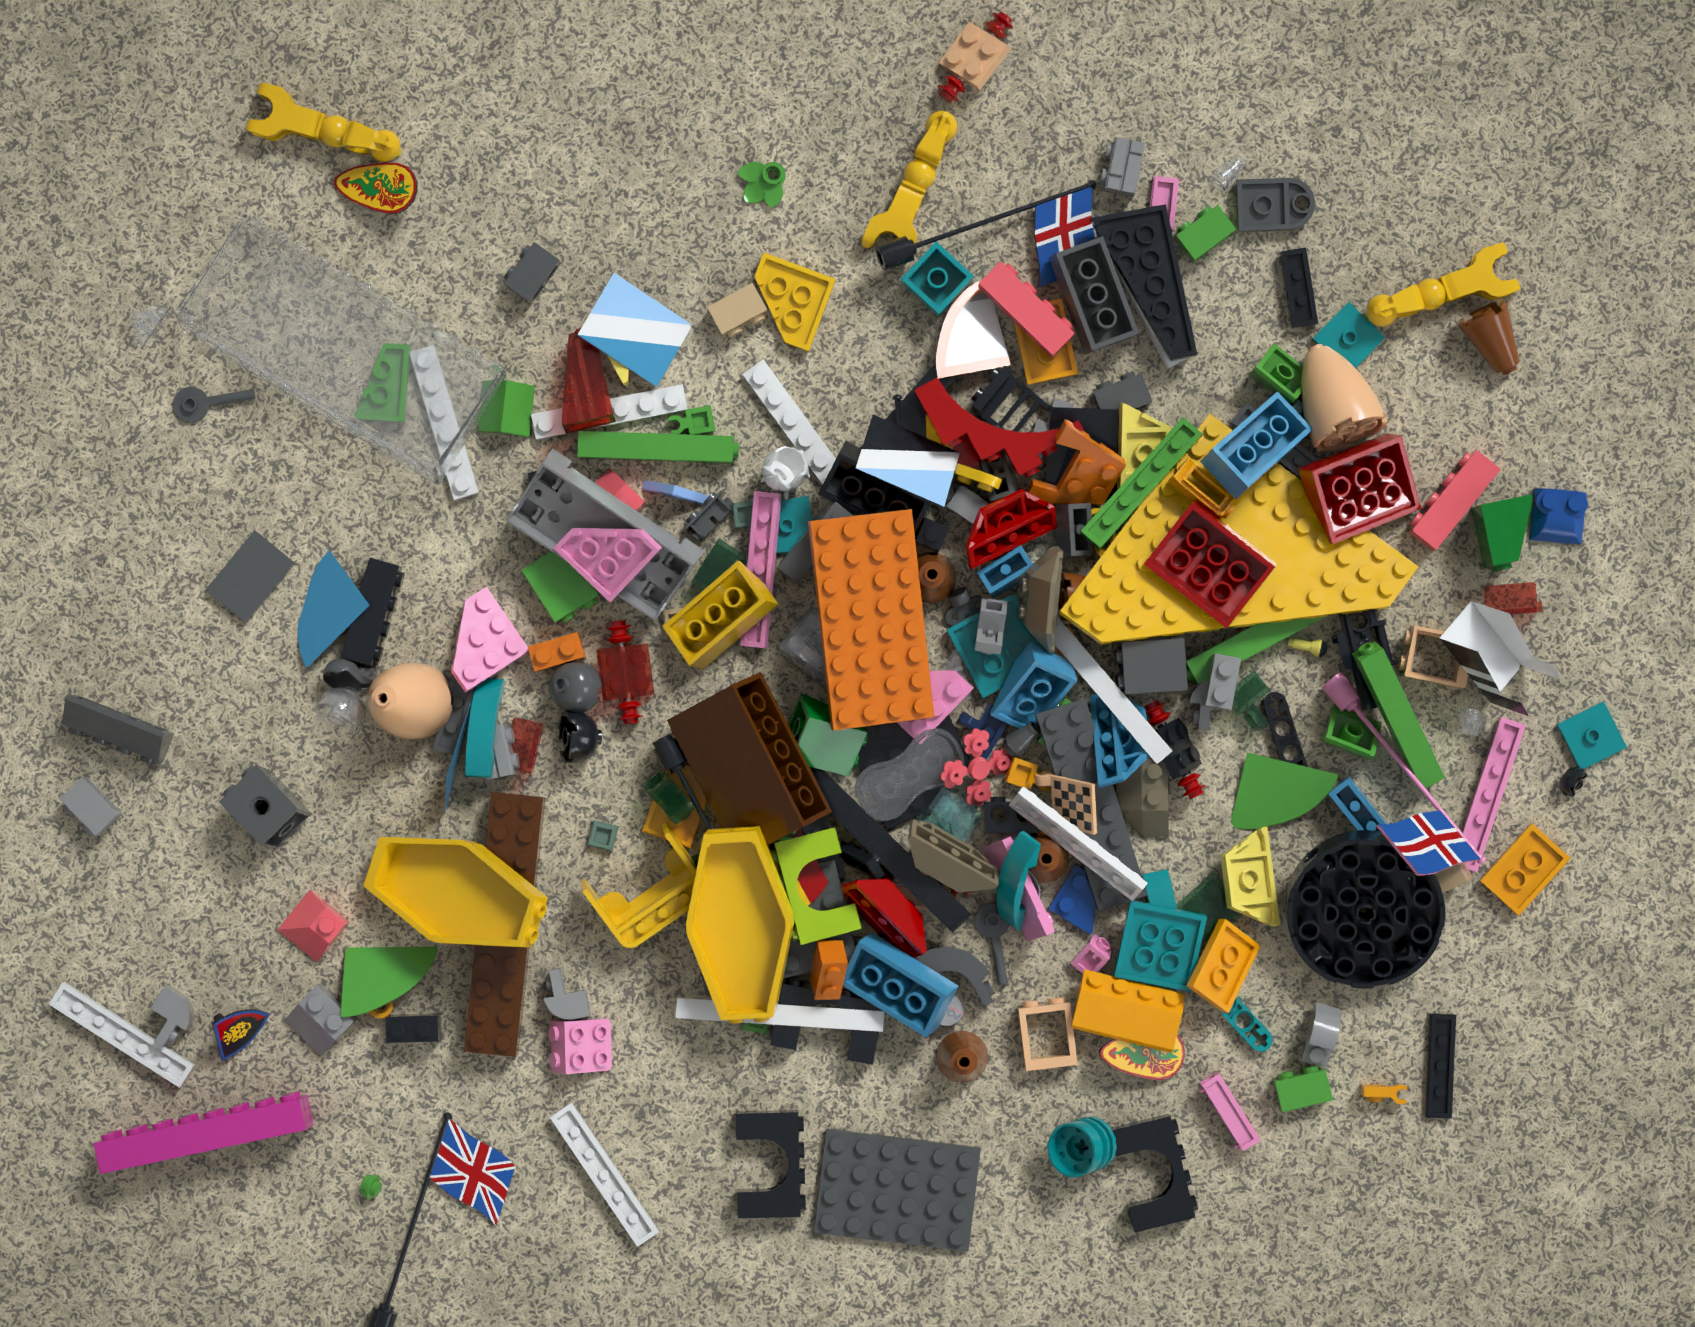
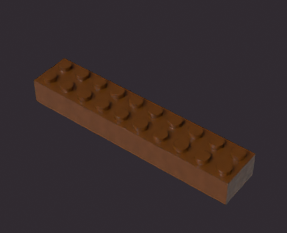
M491 792L486 848L536 887L546 797ZM475 945L464 1052L510 1057L519 1055L530 948Z

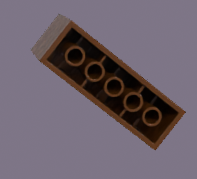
M761 672L730 685L667 720L695 775V779L699 783L722 829L760 826L766 844L769 845L832 812Z

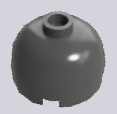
M567 662L560 665L553 672L549 681V692L552 700L558 707L570 712L585 713L591 710L599 700V697H597L598 690L602 689L600 674L595 667L584 662Z

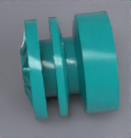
M1095 1116L1083 1117L1064 1123L1054 1129L1049 1136L1047 1144L1048 1157L1053 1167L1060 1174L1069 1178L1081 1177L1101 1170L1111 1163L1117 1149L1116 1137L1111 1127L1104 1120Z

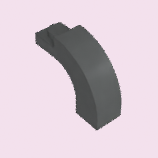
M937 946L926 949L927 951L924 955L913 957L937 973L955 971L963 974L972 983L984 1006L994 1002L991 996L995 992L989 981L983 982L981 980L990 973L984 964L971 953L952 946Z

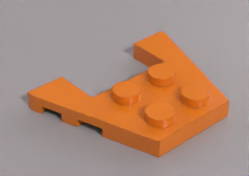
M1065 419L1055 436L1056 444L1077 449L1057 485L1032 479L1025 491L1051 504H1104L1126 466L1125 459L1102 443L1098 444L1090 438L1089 434L1083 430L1079 431L1073 426L1072 422Z

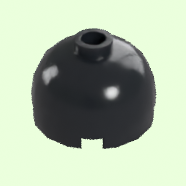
M565 711L564 714L566 716H561L559 723V740L562 738L564 751H560L561 759L564 763L584 762L593 756L597 745H601L602 731L597 729L596 722L589 715L581 712Z

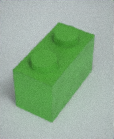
M1218 205L1212 209L1210 206H1207L1197 214L1198 220L1192 224L1187 221L1176 230L1179 234L1176 235L1174 240L1192 264L1232 235L1236 230Z
M1317 1065L1303 1067V1072L1293 1074V1071L1278 1073V1078L1272 1079L1279 1110L1286 1112L1332 1101L1333 1098L1326 1070L1318 1068Z

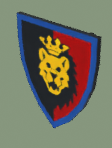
M258 1009L240 1010L223 1016L221 1013L216 1014L212 1024L221 1060L224 1061L245 1048L262 1029L270 1014Z

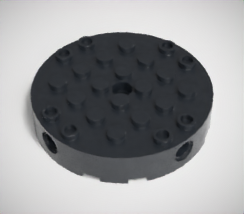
M1357 830L1345 832L1326 839L1315 846L1295 868L1288 883L1285 898V913L1291 941L1302 960L1323 978L1333 983L1338 982L1350 985L1351 988L1370 989L1374 988V986L1388 983L1391 985L1409 977L1420 969L1432 956L1439 944V939L1445 926L1444 897L1436 873L1417 876L1380 831ZM1368 907L1371 909L1366 913L1359 912L1360 908Z

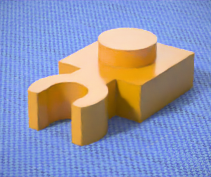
M1012 756L1004 781L1031 790L1032 784L1035 783L1034 775H1041L1042 771L1037 772L1039 765ZM1036 785L1037 788L1043 791H1049L1047 786Z

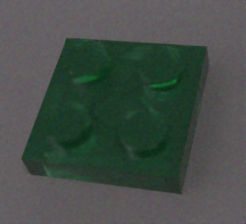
M1214 871L1176 904L1180 910L1205 914L1207 916L1203 934L1207 942L1219 919H1226L1234 924L1243 915L1227 908L1224 882Z

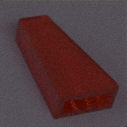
M581 328L576 329L574 333H570L568 336L561 420L566 434L616 422L600 349L578 335Z

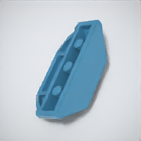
M1097 694L1090 696L1092 721L1095 727L1093 734L1098 786L1102 788L1125 781L1150 756ZM1128 698L1147 721L1146 710Z

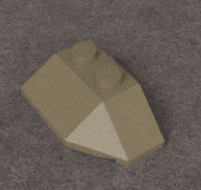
M1059 546L1050 548L1025 570V578H1021L1020 581L1023 603H1019L1018 618L1021 619V622L1046 651L1054 654L1063 560V551Z
M1149 757L1125 781L1116 783V797L1122 816L1142 836H1169V772L1163 760L1156 764Z
M915 819L910 822L908 840L915 867L923 874L933 877L944 886L952 888L959 893L995 889L998 886L1000 869L993 864L991 865L988 859L974 847L930 822L917 821Z

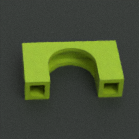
M835 827L772 844L773 849L769 851L774 864H778L779 877L794 913L793 941L797 940L798 945H803L861 929L855 903L826 911H819L807 906L798 894L797 879L800 871L806 864L819 858L841 853Z

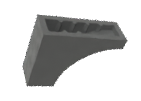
M835 501L821 508L813 520L853 515ZM808 526L776 567L779 572L794 584H798L813 565Z

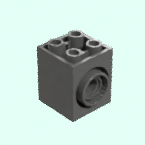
M1171 636L1149 637L1132 642H1121L1118 644V648L1113 650L1114 664H1119L1120 674L1115 675V684L1124 695L1188 690L1184 638L1171 639Z
M258 765L250 766L242 773V779L236 785L229 786L222 795L224 797L219 802L260 846L276 850L312 813L271 770Z

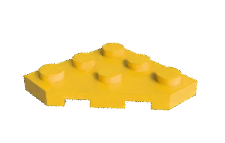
M763 252L754 277L785 344L809 352L836 279Z

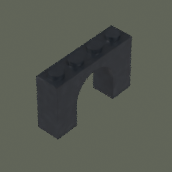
M788 979V983H782L778 1003L779 1005L810 1007L830 1003L842 1009L882 1011L862 997L854 996V992L848 989H842L840 999L814 1000L812 988L803 986L804 981ZM774 1025L771 1045L796 1050L801 1026ZM852 1030L847 1060L873 1065L879 1031Z
M798 1110L736 1111V1140L766 1139L773 1141L783 1148L789 1161V1169L785 1178L776 1186L765 1189H738V1218L801 1217V1210H806V1195L800 1194V1184H805V1168H800V1158H805L804 1142H799V1132H804V1116H799Z
M1165 1114L1112 1127L1111 1129L1116 1137L1117 1149L1115 1156L1140 1150H1155L1163 1154L1171 1166L1169 1185L1160 1195L1127 1204L1133 1231L1136 1233L1196 1218L1194 1211L1198 1210L1195 1195H1190L1188 1185H1192L1189 1170L1183 1169L1181 1160L1186 1159L1183 1145L1177 1144L1175 1135L1180 1133L1176 1119L1171 1120V1116Z

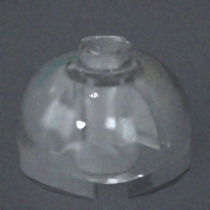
M346 687L345 689L331 688L325 691L312 709L313 712L319 711L316 716L325 724L337 730V725L349 729L348 734L357 735L366 719L364 702L358 697L360 695L359 692L351 687Z

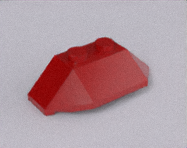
M1020 489L980 508L966 544L969 567L973 569L1058 528L1055 506Z
M889 879L856 880L842 885L841 890L844 892L848 904L855 903L857 913L881 938L911 957L921 956L926 953L922 914L915 908L914 903L898 890L896 884Z

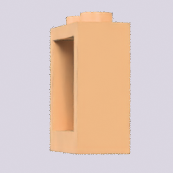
M1416 625L1410 626V630L1405 631L1403 645H1406L1405 656L1401 655L1398 663V670L1401 671L1400 677L1466 689L1468 674L1457 660L1452 680L1412 672L1411 666L1418 634L1439 639L1445 631Z
M1064 997L1048 999V1004L1038 1005V1000L1022 1002L1023 1007H1017L1026 1071L1078 1065L1074 1030L1071 1028V1005L1069 1001L1064 1002ZM1064 1010L1069 1053L1031 1058L1026 1015Z

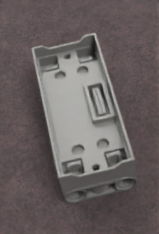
M552 448L506 518V521L562 559L564 558L553 548L572 528L643 529L662 548L617 596L656 621L704 550L687 538H684L681 544H679L680 540L574 468L568 469L572 461Z

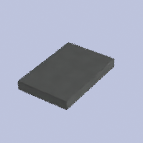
M254 530L207 587L206 591L247 623L295 565V562Z

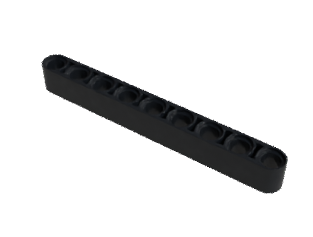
M810 767L832 810L830 814L869 852L875 854L880 862L954 933L968 919L971 913L936 879L923 874L917 869L913 857L824 770Z

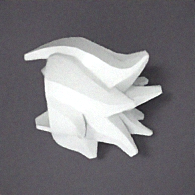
M787 446L779 447L772 453H769L763 461V478L761 483L765 482L771 488V493L783 491L785 500L788 499L790 490L794 492V489H797L804 479L810 478L803 450Z

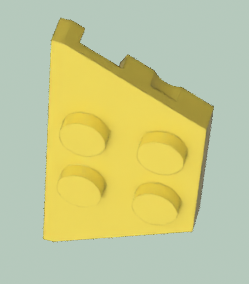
M1119 403L1118 455L1125 459L1126 466L1117 480V490L1171 431V426L1125 403Z
M1261 827L1220 856L1227 908L1275 927L1280 926L1268 827Z

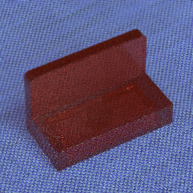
M1535 582L1484 587L1485 606L1509 613L1510 615L1543 612L1542 601L1537 602Z
M517 717L513 719L511 728L514 732L515 743H512L513 753H517L520 759V768L517 771L533 774L544 723Z

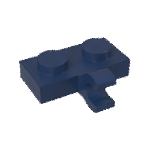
M991 703L988 704L979 720L965 712H962L957 720L971 729L977 728L980 731L985 730L989 733L987 741L989 747L983 750L979 756L986 760L1008 724L990 715L993 707Z

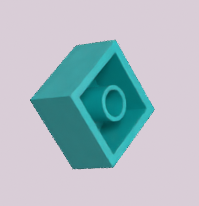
M936 241L901 278V284L939 318L970 285L974 275Z

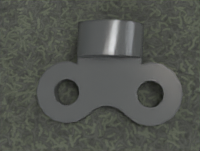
M966 587L952 591L948 598L953 607H950L945 612L946 622L954 626L962 622L967 615L979 613L980 607L975 608L974 604L976 602L981 603L984 597L975 595L971 598ZM952 614H958L956 619H951Z

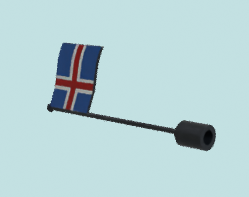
M1089 180L1088 184L915 244L912 239L908 240L906 236L877 245L875 246L878 262L884 271L914 260V255L917 254L916 248L1035 207L1034 237L1039 265L1037 288L1056 282L1057 279L1049 257L1060 251L1095 239L1094 229L1089 220L1092 218V190L1096 188V182Z

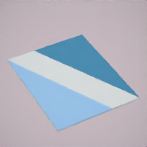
M613 273L578 335L657 387L690 331L691 325Z

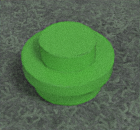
M367 1174L364 1177L360 1186V1194H363L365 1199L370 1200L373 1196L377 1197L382 1188L380 1176Z

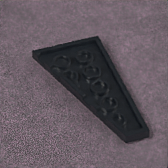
M1166 204L1090 218L1089 221L1098 236L1104 237L1111 259L1170 361L1196 357L1198 354Z

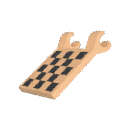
M1042 771L1041 775H1034L1035 785L1051 786L1052 808L1059 815L1077 826L1081 832L1093 835L1097 833L1095 784L1057 776L1050 771Z

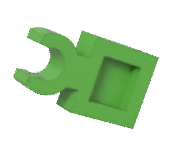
M711 405L685 410V418H681L678 415L668 418L669 422L678 421L680 423L679 429L672 430L671 434H682L686 429H689L690 435L716 432Z

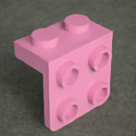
M609 1019L550 1020V1028L548 1030V1037L551 1041L549 1064L553 1073L574 1074L608 1071L611 1069V1023Z

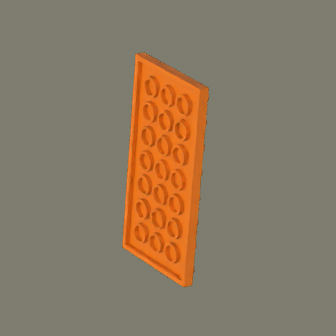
M912 509L808 521L831 730L934 717Z

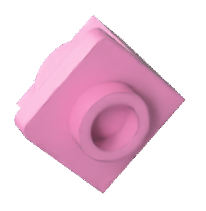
M1093 934L1089 942L1073 958L1070 964L1082 974L1084 969L1098 972L1110 959L1114 949L1108 940Z

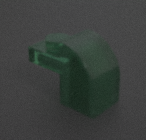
M1255 670L1236 683L1231 711L1234 716L1245 712L1246 716L1243 718L1252 730L1257 728L1258 731H1262L1269 725V722L1254 703L1269 693L1270 690Z
M661 768L642 784L648 795L664 810L675 825L688 818L691 811L695 809L691 799Z

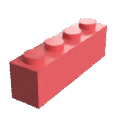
M1000 261L979 282L978 288L1052 359L1074 337L1073 325L1066 318L1060 319L1053 313L1055 308L1046 299L1041 301L1035 295L1037 293L1036 289L1029 282L1023 283L1017 277L1018 272L1009 263L1004 265Z
M1478 450L1473 451L1471 454L1466 452L1457 463L1461 467L1455 474L1450 472L1441 483L1445 487L1439 494L1434 492L1425 503L1428 508L1424 513L1418 512L1409 523L1412 528L1408 532L1431 551L1437 550L1501 470Z

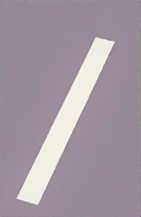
M1057 617L1056 647L1155 763L1158 764L1172 752L1170 747Z
M677 998L676 1018L721 1021L713 1000ZM778 1004L776 1013L769 1021L754 1022V1019H744L742 1023L883 1032L884 1011Z

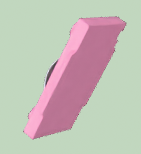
M1011 836L983 847L990 864L997 866L1000 872L1008 851L1014 842ZM1028 870L1020 903L1026 908L1022 925L1026 941L1055 932L1052 926V917L1045 911L1040 900L1038 882Z

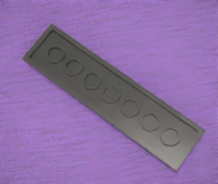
M1081 698L1036 713L1035 717L1054 775L1095 784L1097 833L1094 835L1084 834L1096 841L1112 856L1117 857L1121 863L1139 874L1142 878L1113 785L1102 788L1098 786L1093 734L1095 727L1086 699ZM1082 863L1097 911L1129 902V898ZM1146 888L1135 899L1147 896Z

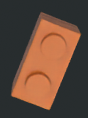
M578 632L528 646L535 672L587 658L580 633Z
M843 940L817 941L810 973L814 1000L840 999L848 965Z

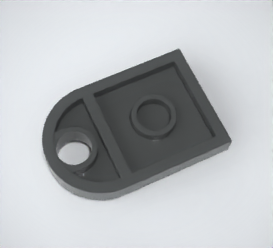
M1267 178L1236 180L1238 232L1296 230L1304 226L1313 215L1315 209L1313 192L1307 184L1299 179ZM1298 197L1305 198L1309 204L1308 209L1304 211L1298 210L1295 207V199Z

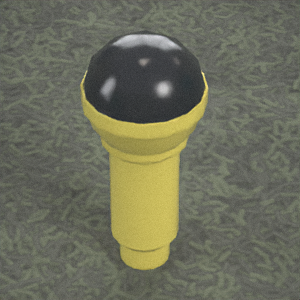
M1289 638L1288 646L1308 651L1316 657H1323L1328 650L1326 642L1320 639L1310 642Z

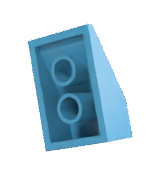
M1030 642L1015 660L990 711V715L1016 728H1021L1030 721L1038 725L1035 714L1056 707L1077 682L1073 665L1067 659L1057 654L1048 653L1046 649Z

